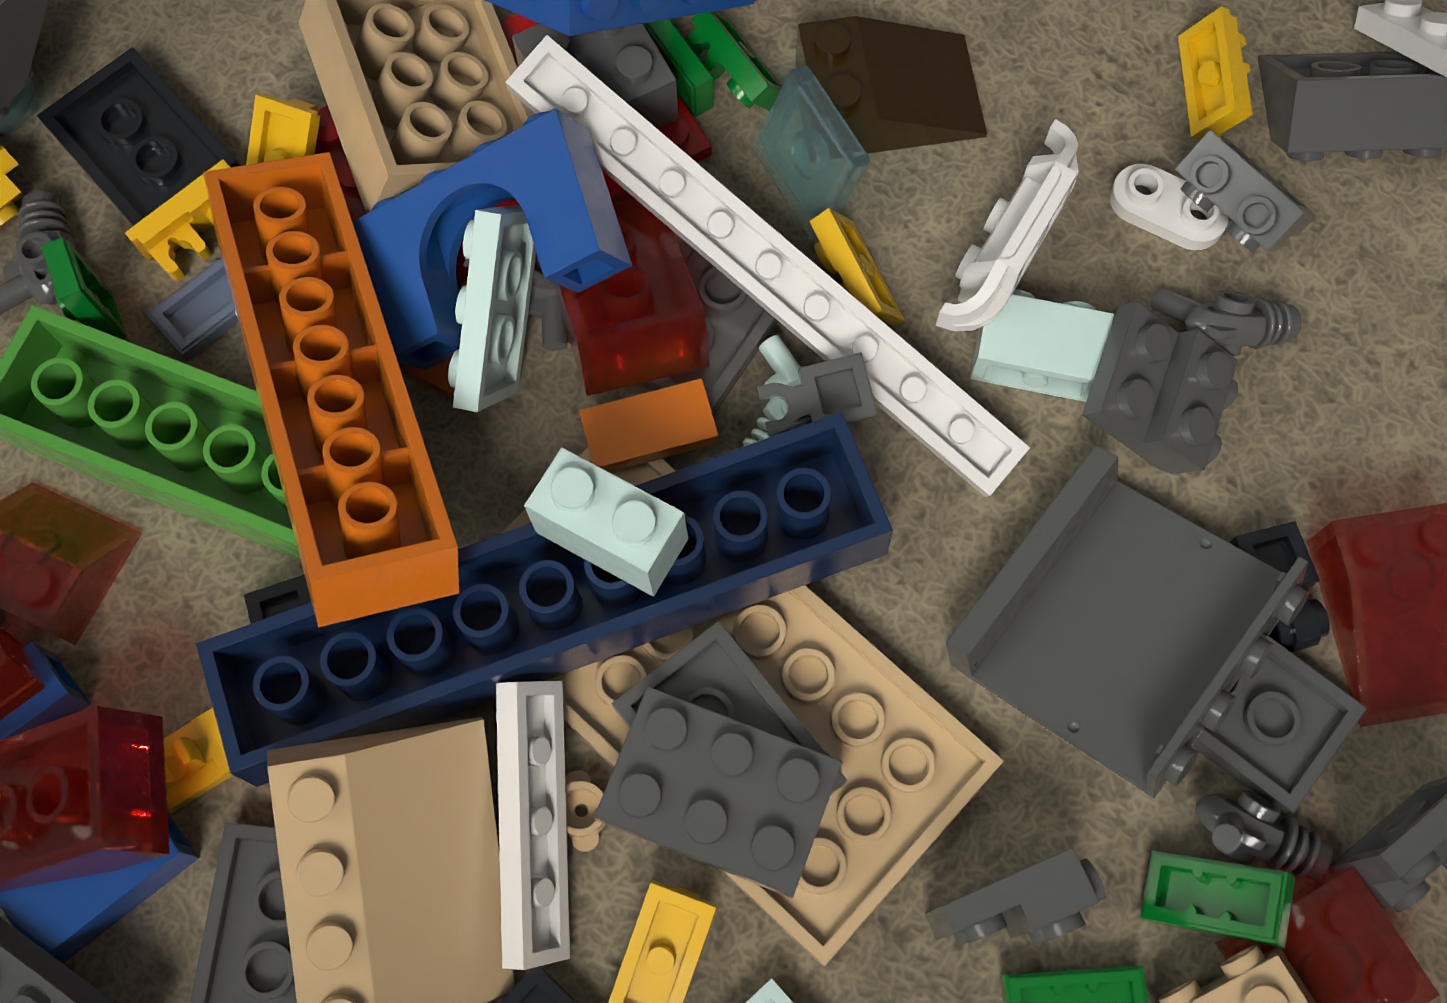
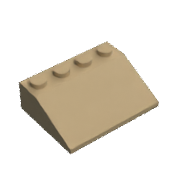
M485 0L305 1L298 23L366 214L372 211L376 203L387 198L398 197L421 184L422 179L429 173L448 169L471 156L472 151L479 145L490 141H498L523 127L524 122L529 117L535 115L530 108L507 90L505 82L518 67L494 7L490 2Z
M482 717L267 750V767L297 1003H486L508 994L515 987L513 969L502 968L499 846L484 719Z

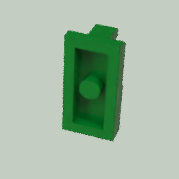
M719 11L696 14L691 19L696 27L684 40L696 56L702 51L707 50V59L703 65L713 77V81L727 71L732 77L726 83L728 88L747 108H751L756 104L773 113L791 99L790 95L727 16Z

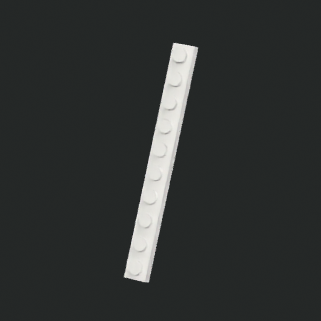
M548 35L543 38L505 82L507 90L535 114L551 111L556 108L587 127L603 172L822 359L829 361L862 352L874 403L983 496H991L1030 449L1028 445Z

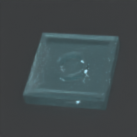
M808 66L790 70L752 150L809 239L813 240L817 236L809 221L827 208L840 214L871 160Z

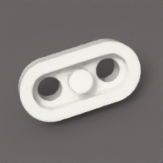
M1134 164L1123 169L1117 175L1110 191L1111 206L1121 219L1190 250H1203L1214 245L1225 231L1229 219L1216 205L1206 212L1180 190L1186 180L1148 164ZM1135 186H1145L1152 194H1141L1136 190ZM1198 210L1202 212L1207 220L1195 218L1190 211Z

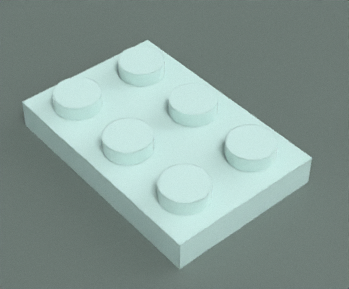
M520 205L475 210L474 220L468 223L465 230L463 253L464 257L469 259L467 285L461 288L455 309L456 321L458 324H462L460 347L454 352L448 370L449 386L455 388L453 408L479 412L516 394L519 388L536 249L529 226Z

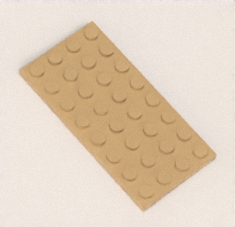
M588 447L579 457L592 463ZM661 458L609 473L636 486L676 470ZM526 509L502 533L532 523ZM806 585L546 680L563 681L564 722L614 768L630 729L613 709L611 703L717 621L722 624L829 757L843 762L840 771L847 781L829 798L793 898L722 871L822 967L826 966L1004 762Z

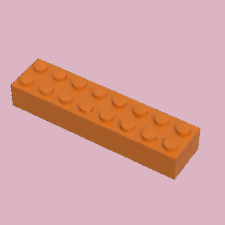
M330 152L203 172L214 229L318 628L459 594L458 546Z

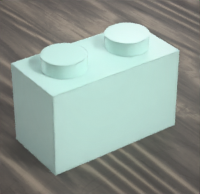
M1015 289L998 316L991 323L979 328L970 379L1086 402L1113 324L1114 314L1097 311L1094 306L1080 301H1069L1061 304L1036 299L1029 292Z
M562 447L524 505L536 533L653 597L688 540L684 512Z

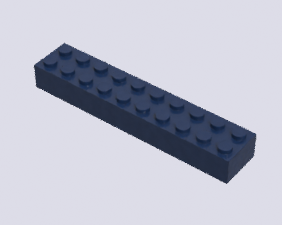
M839 412L636 485L635 487L684 512L688 540L654 597L536 533L532 523L458 549L459 594L319 628L312 602L196 643L230 773L255 787H259L269 783L267 750L424 726L495 700L496 683L546 681L887 555L893 529L843 413Z

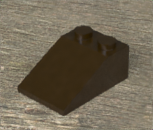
M859 16L798 24L795 61L815 161L987 137L964 35Z

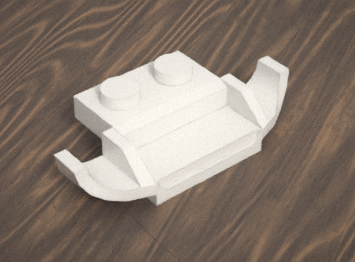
M1057 119L1051 125L1044 143L1052 149L1054 154L1033 156L1027 165L1022 182L1010 202L1001 197L999 198L983 229L991 234L982 249L974 244L970 246L956 272L955 277L961 279L958 301L962 303L951 304L945 302L939 312L935 326L951 331L976 330L991 323L1004 309L1071 195L1079 172L1076 156L1078 148L1076 136L1065 124Z

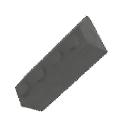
M1397 51L1258 56L1270 140L1287 153V157L1291 159L1317 161L1324 158V152L1345 151V155L1353 158L1377 159L1382 157L1383 150H1403L1405 154L1411 156L1436 157L1441 155L1442 148H1447V77Z

